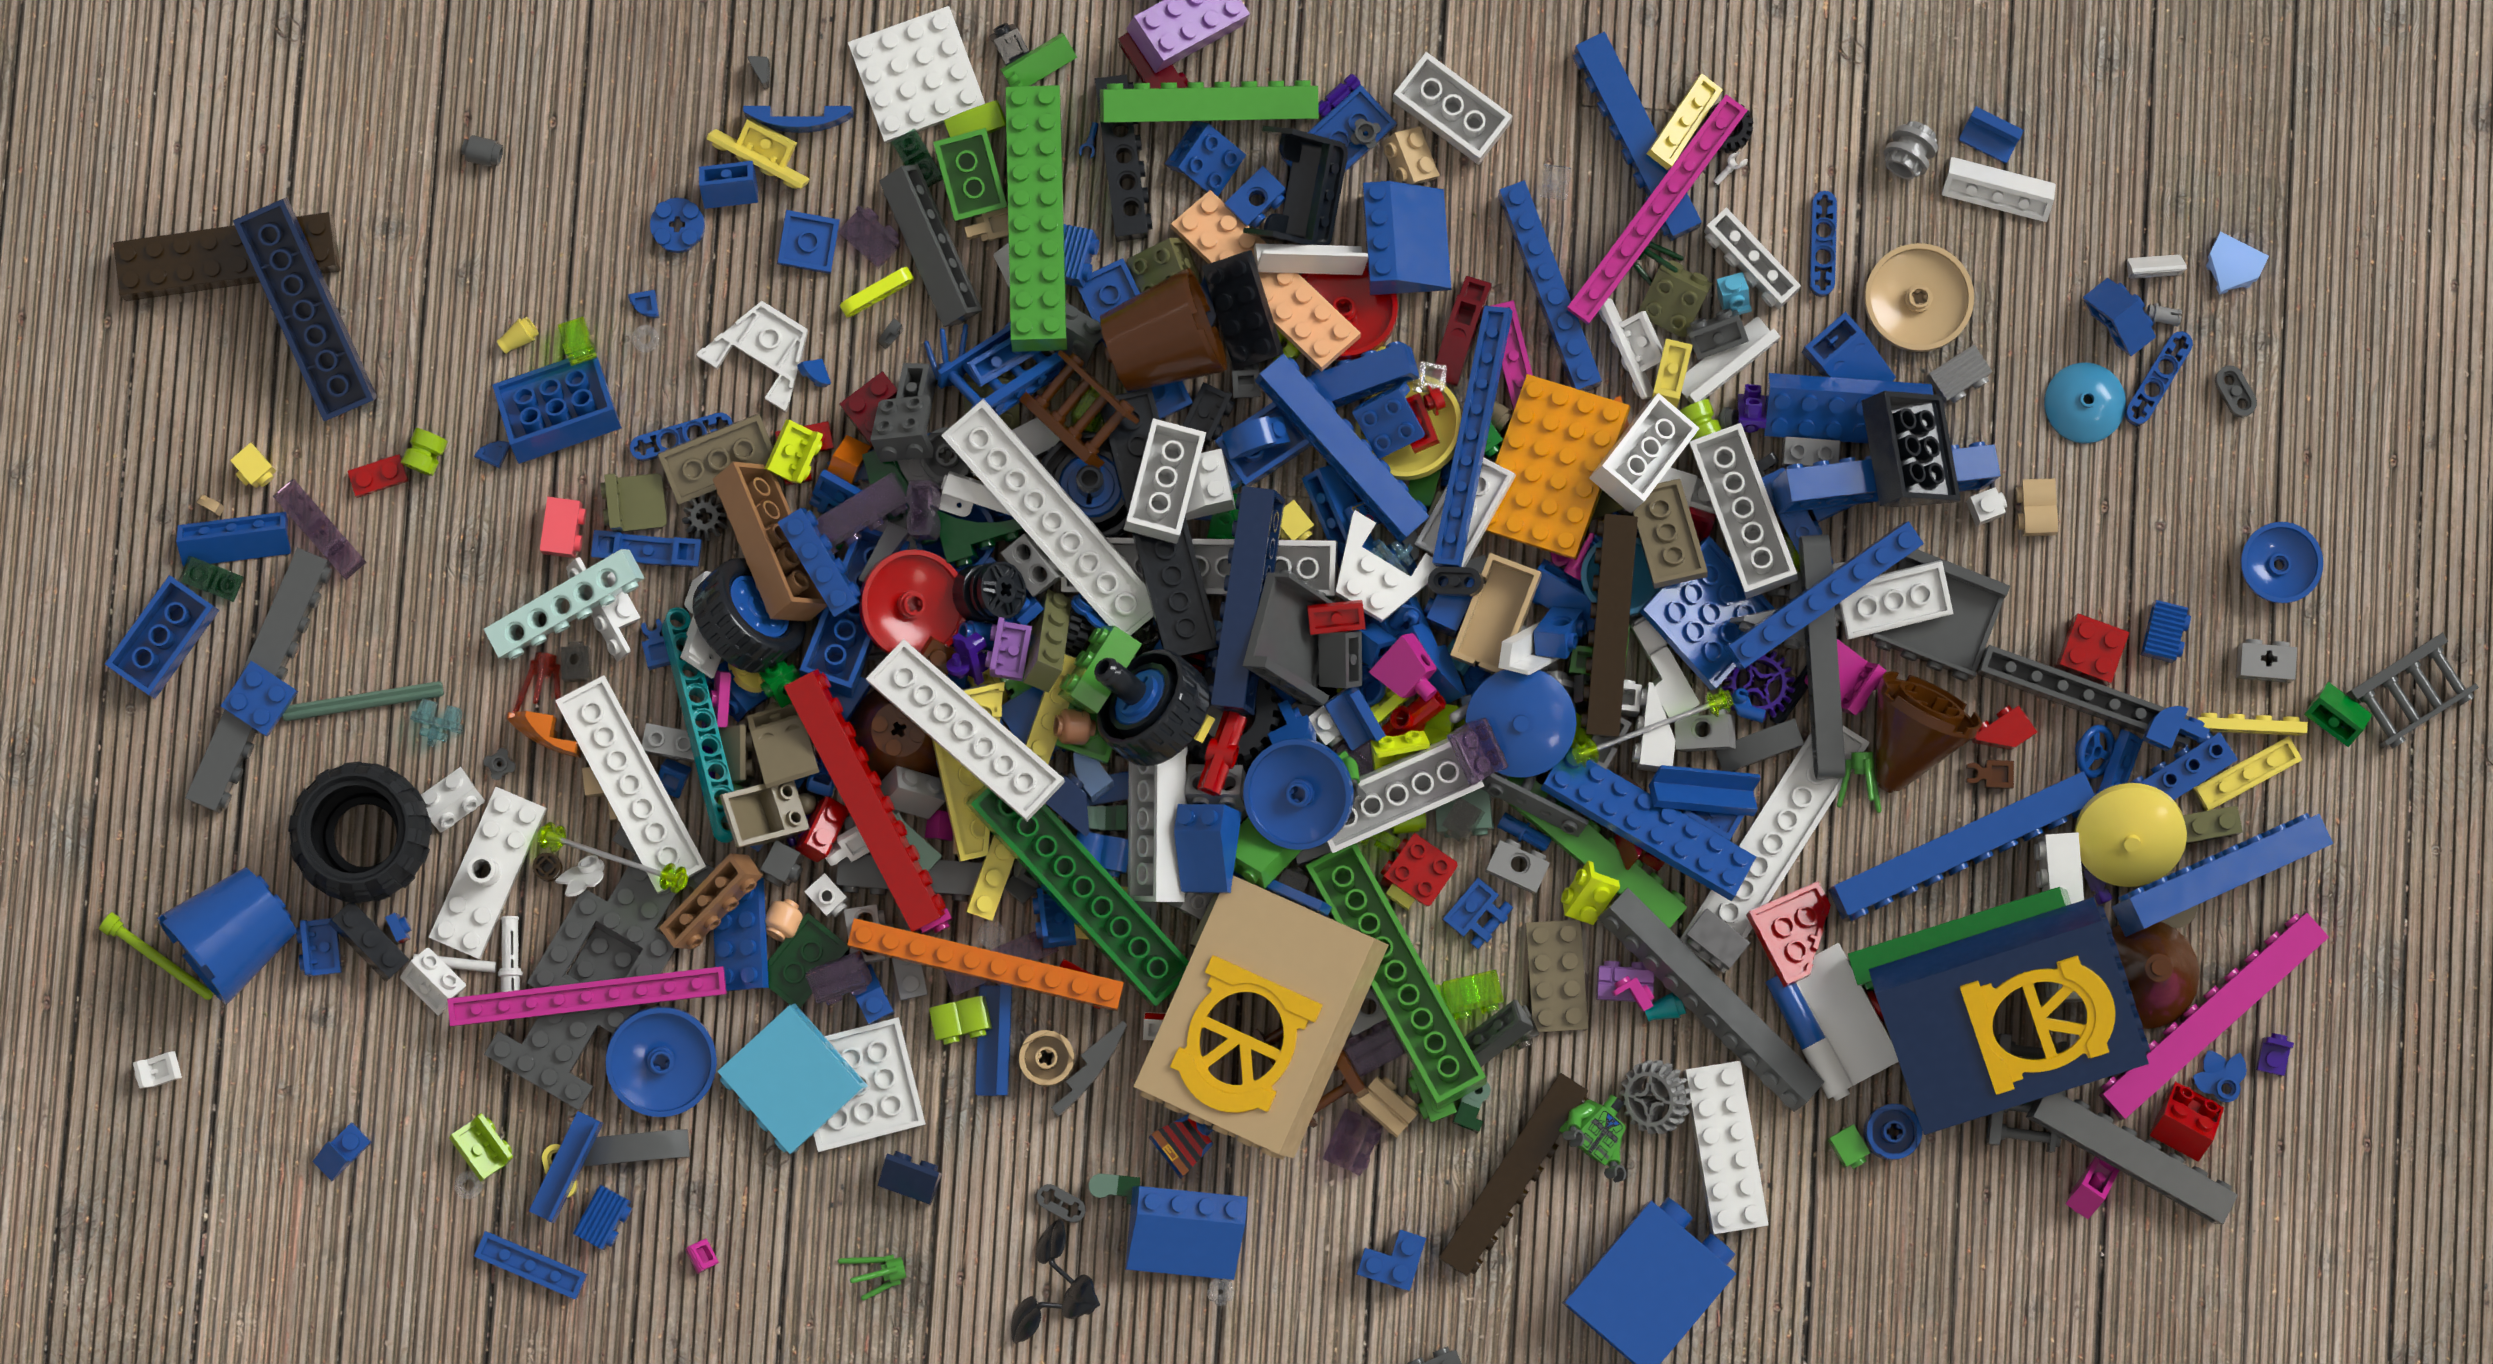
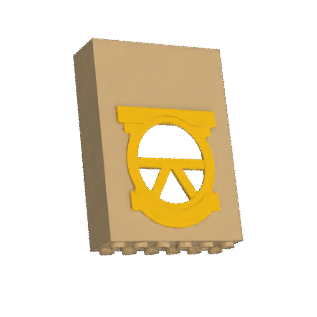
M1233 875L1231 893H1219L1133 1087L1141 1090L1140 1096L1161 1104L1165 1101L1164 1107L1174 1112H1180L1185 1115L1189 1112L1188 1118L1208 1126L1214 1124L1212 1129L1221 1134L1234 1138L1238 1135L1236 1139L1238 1142L1258 1149L1262 1146L1260 1152L1281 1160H1284L1285 1156L1294 1158L1388 948V944ZM1252 992L1262 995L1275 1006L1280 1014L1284 1031L1282 1049L1279 1050L1207 1016L1215 1005L1232 994ZM1202 1028L1209 1029L1228 1038L1206 1056L1201 1055L1200 1036ZM1237 1045H1240L1242 1085L1227 1084L1215 1078L1208 1068ZM1251 1049L1275 1060L1273 1067L1256 1081L1253 1078Z

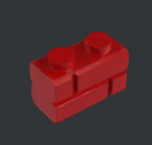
M827 796L818 801L815 810L808 820L810 829L801 834L795 850L814 862H819L826 858L832 848L831 844L835 842L849 813L847 807Z

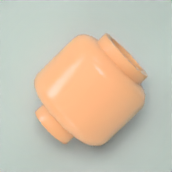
M790 899L774 901L766 912V934L778 941L794 937L803 919L802 913L798 910L799 905Z

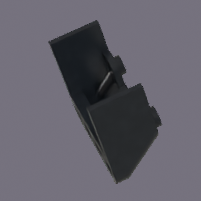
M1263 126L1262 131L1281 136L1280 154L1285 160L1292 161L1283 214L1273 213L1269 215L1265 221L1264 230L1244 227L1243 233L1296 245H1329L1333 237L1347 163V147L1340 141L1293 128Z

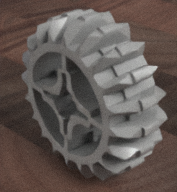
M1647 1060L1643 1064H1636L1633 1070L1626 1073L1627 1079L1621 1082L1626 1089L1621 1090L1619 1094L1625 1097V1100L1622 1101L1624 1103L1623 1106L1627 1108L1624 1115H1631L1630 1124H1638L1639 1131L1647 1130L1648 1134H1665L1667 1131L1675 1130L1678 1127L1677 1125L1685 1121L1683 1116L1688 1115L1690 1112L1686 1105H1689L1692 1100L1686 1097V1094L1691 1091V1089H1685L1684 1087L1687 1079L1679 1078L1681 1070L1676 1069L1672 1071V1064H1664L1663 1060H1656L1654 1062L1653 1060ZM1649 1076V1082L1646 1083L1645 1090H1641L1643 1082ZM1667 1104H1670L1667 1114L1664 1118H1662V1112L1665 1111V1106Z

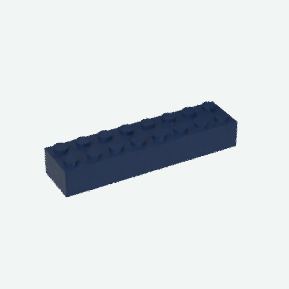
M283 198L232 220L323 421L377 398L375 390L288 198Z
M1242 486V492L1238 493L1236 498V510H1239L1238 519L1234 520L1232 525V537H1235L1234 547L1230 548L1228 553V564H1231L1230 575H1226L1224 580V591H1227L1226 602H1222L1220 608V618L1223 619L1222 629H1218L1216 635V645L1219 646L1218 657L1215 656L1212 663V672L1215 673L1214 684L1209 686L1211 705L1221 712L1232 711L1254 716L1259 676L1245 668L1243 662L1267 573H1275L1285 499L1273 489Z

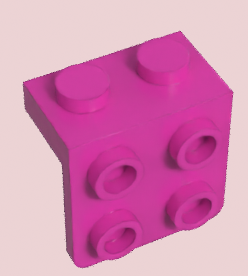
M1837 639L1841 709L1844 713L1857 715L1865 709L1868 704V697L1873 690L1878 688V683L1887 670L1879 664L1867 662ZM1806 676L1805 683L1808 685V678Z

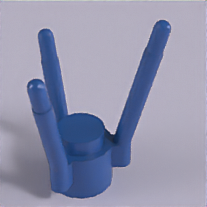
M968 324L963 325L958 357L965 353ZM943 328L939 330L943 363L939 364V369L943 364L949 362L945 330ZM926 340L924 341L926 353L932 371L938 381L939 369L929 341Z

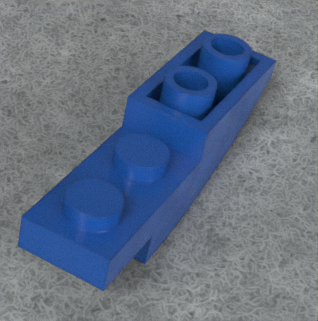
M1417 597L1410 598L1405 604L1417 607L1421 612V619L1415 625H1409L1410 622L1406 621L1400 628L1401 633L1395 637L1398 640L1402 635L1410 633L1417 637L1437 668L1428 681L1444 697L1446 704H1450L1467 695L1446 645H1437Z

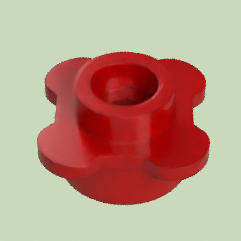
M1430 385L1426 386L1427 393L1423 395L1425 406L1428 411L1433 410L1434 415L1438 416V410L1446 407L1443 394L1438 387L1432 389Z

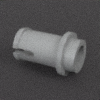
M2154 303V305L2149 304L2146 314L2154 324L2159 322L2177 327L2180 325L2182 316L2179 315L2182 314L2181 309L2162 307L2158 303Z

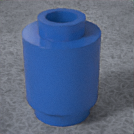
M970 620L960 625L959 634L967 638L977 632L986 642L987 647L982 650H993L994 641H990L992 623Z

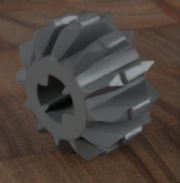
M700 495L701 503L699 504L694 499H691L690 503L694 508L684 507L683 509L686 514L690 515L682 518L683 524H690L686 532L691 534L696 531L695 539H701L704 533L706 541H711L710 533L712 532L719 538L721 533L717 528L727 529L728 527L725 522L720 521L727 519V513L721 512L724 509L723 503L715 505V496H711L708 503L706 502L705 495ZM705 512L712 517L711 520L708 519L709 523L707 524L699 520V517H703L702 513Z

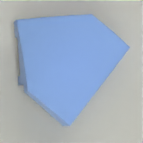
M2220 231L2208 255L2209 261L2206 264V268L2212 272L2217 282L2216 289L2220 295L2227 293L2231 289L2249 288L2253 282L2258 280L2269 256Z

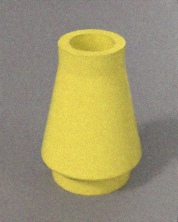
M528 317L522 320L519 318L497 340V343L503 352L507 354L511 350L535 341L534 337L539 332Z

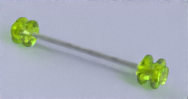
M1722 687L1718 688V693L1715 695L1707 691L1706 704L1597 746L1588 737L1584 745L1580 746L1577 742H1574L1575 748L1571 749L1573 758L1577 765L1582 764L1586 768L1588 760L1598 763L1599 750L1706 709H1709L1710 713L1716 717H1719V710L1722 709L1730 713V706L1733 705L1731 694L1728 690L1724 691Z
M552 822L542 826L538 832L539 845L543 849L550 847L552 852H557L566 844L659 876L660 887L664 890L670 887L673 893H678L687 885L688 875L686 874L685 867L680 866L676 869L673 863H668L662 871L568 840L566 839L565 827L558 826L555 828Z

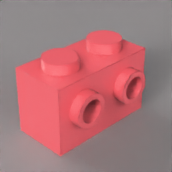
M547 497L540 543V552L542 554L575 558L576 551H581L582 536L579 535L580 525L585 524L586 509H583V504L580 501Z

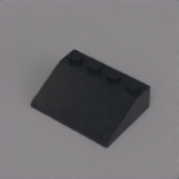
M1883 391L1861 400L1879 505L1883 507H1910L1961 501L1942 395Z

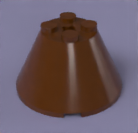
M876 689L869 693L855 709L850 723L856 732L854 739L859 747L862 746L868 755L869 761H867V764L871 771H875L881 781L896 765L939 778L940 773L936 765L932 738ZM899 729H905L903 737H900L898 734L895 735V733Z

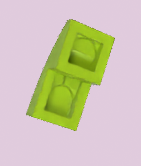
M998 100L974 107L944 120L950 137L986 128L987 134H990L1006 126V120Z

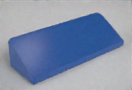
M1010 337L962 366L975 383L981 387L1041 351L1012 352Z

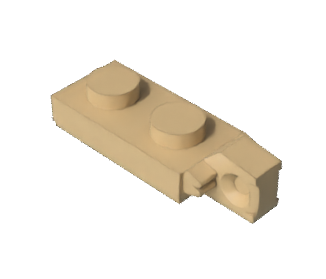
M1008 207L984 213L981 217L976 218L977 224L964 227L967 240L981 237L982 242H990L1009 237Z

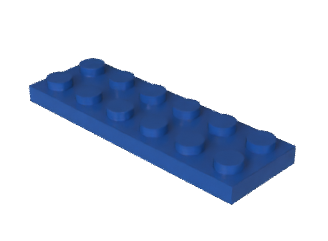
M1123 258L1092 272L1090 280H1085L1084 288L1076 286L1091 318L1099 323L1101 314L1140 294ZM1183 381L1150 387L1152 388L1160 420L1193 404Z

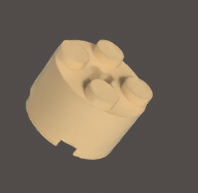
M1040 1030L1025 1039L1019 1052V1064L1022 1072L1031 1082L1039 1086L1051 1087L1061 1084L1070 1076L1075 1064V1054L1070 1042L1063 1035L1051 1030ZM1045 1051L1049 1055L1054 1054L1055 1056L1051 1059L1052 1064L1049 1066L1046 1063L1041 1064L1039 1061L1043 1058L1042 1053Z

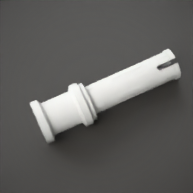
M503 916L501 917L502 968L498 971V977H501V992L520 990V977L523 976V971H521V968H518L519 917Z

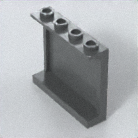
M1916 549L1900 561L1897 570L1941 560L1943 562L1953 614L1873 633L1870 640L1876 642L1875 646L1885 651H1890L1892 648L1901 652L1900 656L1910 661H1916V659L1927 662L1926 666L1933 670L1942 671L1943 668L1953 672L1951 676L1961 681L1973 680L1977 675L1978 665L2010 585Z
M1291 571L1268 572L1243 666L1304 705L1324 706L1328 702L1329 695L1317 688L1319 683V634L1310 635L1307 605L1336 603L1337 601L1329 600L1324 592L1314 590L1309 582L1297 579L1295 577L1296 574Z

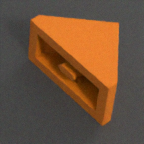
M846 435L833 454L827 471L853 485L864 463L862 454L868 453L871 446Z

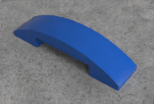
M743 106L746 118H752L770 129L789 133L822 131L838 126L853 118L852 106H824V116H772L770 106Z
M594 530L591 557L605 559L620 549H626L631 551L637 564L699 567L702 540L622 534L621 532Z

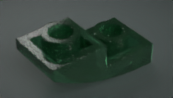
M915 128L891 141L905 166L918 164L928 188L943 180L939 168Z
M188 556L179 582L234 602L244 577L195 557Z

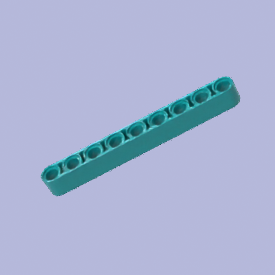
M674 607L667 612L662 624V633L712 832L718 841L729 843L734 840L731 831L725 830L721 823H728L723 805L718 804L715 798L720 797L721 794L733 792L734 788L705 674L680 658L682 652L676 647L678 645L685 646L691 618L685 609ZM670 621H679L682 626L675 627L671 624ZM689 670L695 677H687L683 671ZM689 696H697L701 702H692ZM702 721L707 725V728H700L695 722ZM708 746L714 753H705L702 747ZM708 772H716L720 779L711 778Z

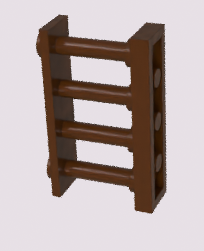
M1060 350L1058 355L1067 363L1041 395L1038 394L1036 397H1033L1025 392L1019 401L1082 461L1100 469L1105 462L1097 455L1100 452L1098 450L1099 447L1124 417L1135 424L1140 420L1132 413L1135 408L1124 399L1119 401L1083 367L1085 362L1075 353L1068 355ZM1076 371L1083 380L1057 411L1053 410L1051 412L1048 409L1050 400ZM1092 386L1100 395L1074 426L1070 425L1068 428L1064 424L1067 421L1065 417ZM1109 402L1116 411L1090 442L1086 441L1084 443L1081 440L1083 437L1082 432Z
M1283 1026L1267 1036L1258 1029L1252 1031L1257 1040L1270 1046L1284 1038ZM1343 1049L1333 1070L1336 1072L1340 1070L1345 1079L1341 1081V1085L1321 1097L1314 1114L1347 1093L1349 1095L1354 1093L1359 1098L1369 1093ZM1268 1057L1272 1065H1274L1275 1060ZM1312 1117L1309 1123L1313 1128L1318 1125L1314 1117Z

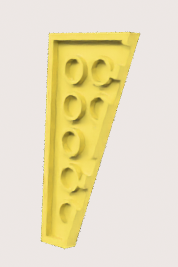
M1005 682L964 691L1000 722ZM932 739L959 862L987 856L990 830L965 804L984 784Z

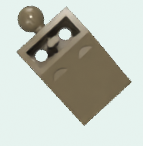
M772 702L766 707L765 711L747 716L766 789L819 773L812 740L792 702L783 708L777 702Z
M794 780L767 789L765 784L720 795L736 848L768 844L776 840L781 841L796 837L810 829L805 815L811 814L816 808L814 796L809 793L798 795Z

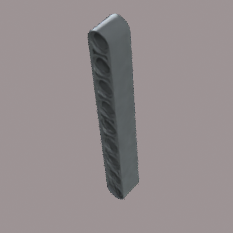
M1828 534L1799 537L1802 592L1832 572L1831 547ZM1834 606L1804 627L1813 767L1816 780L1845 777V753Z

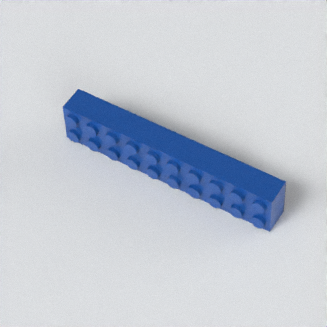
M2084 771L1840 882L1828 891L1841 919L1849 917L1850 921L1856 920L1869 913L1867 908L1874 906L1875 910L1890 904L1894 901L1892 897L1899 894L1900 899L1919 890L1917 885L1921 883L1928 887L1943 879L1942 874L1945 872L1952 876L1969 867L1967 864L1969 861L1973 860L1974 864H1978L1993 856L1992 851L1995 849L2002 853L2015 847L2018 844L2017 839L2023 838L2024 842L2042 834L2043 827L2047 826L2050 831L2068 822L2067 816L2072 815L2074 819L2078 818L2085 804L2095 794Z

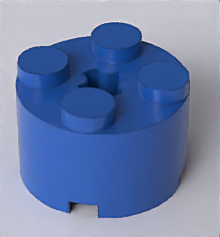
M1887 1104L1870 1113L1864 1124L1863 1136L1871 1153L1881 1159L1898 1160L1909 1156L1915 1151L1922 1139V1128L1917 1115L1911 1109L1901 1104ZM1891 1125H1893L1895 1130H1899V1135L1894 1136V1140L1891 1139V1135L1886 1133V1130L1891 1128Z

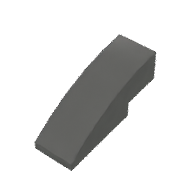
M1794 718L1737 739L1736 749L1715 750L1722 771L1732 772L1802 747L1804 743Z

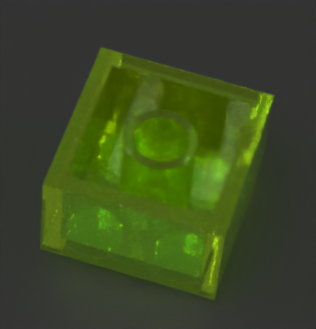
M1496 969L1443 981L1440 985L1444 1002L1451 1015L1454 1016L1455 1021L1470 1018L1473 1011L1481 1010L1482 1015L1496 1012L1504 1002Z

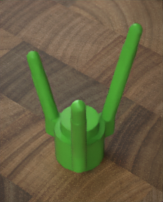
M1851 752V759H1845V777L1842 779L1837 807H1842L1851 769H1854V774H1865L1869 801L1874 800L1876 812L1881 813L1873 752Z
M889 1255L885 1257L838 1259L839 1264L886 1263L881 1265L882 1270L850 1279V1283L862 1282L881 1276L884 1277V1281L890 1280L862 1295L861 1300L863 1301L892 1286L900 1285V1280L907 1278L902 1257L894 1258V1255Z

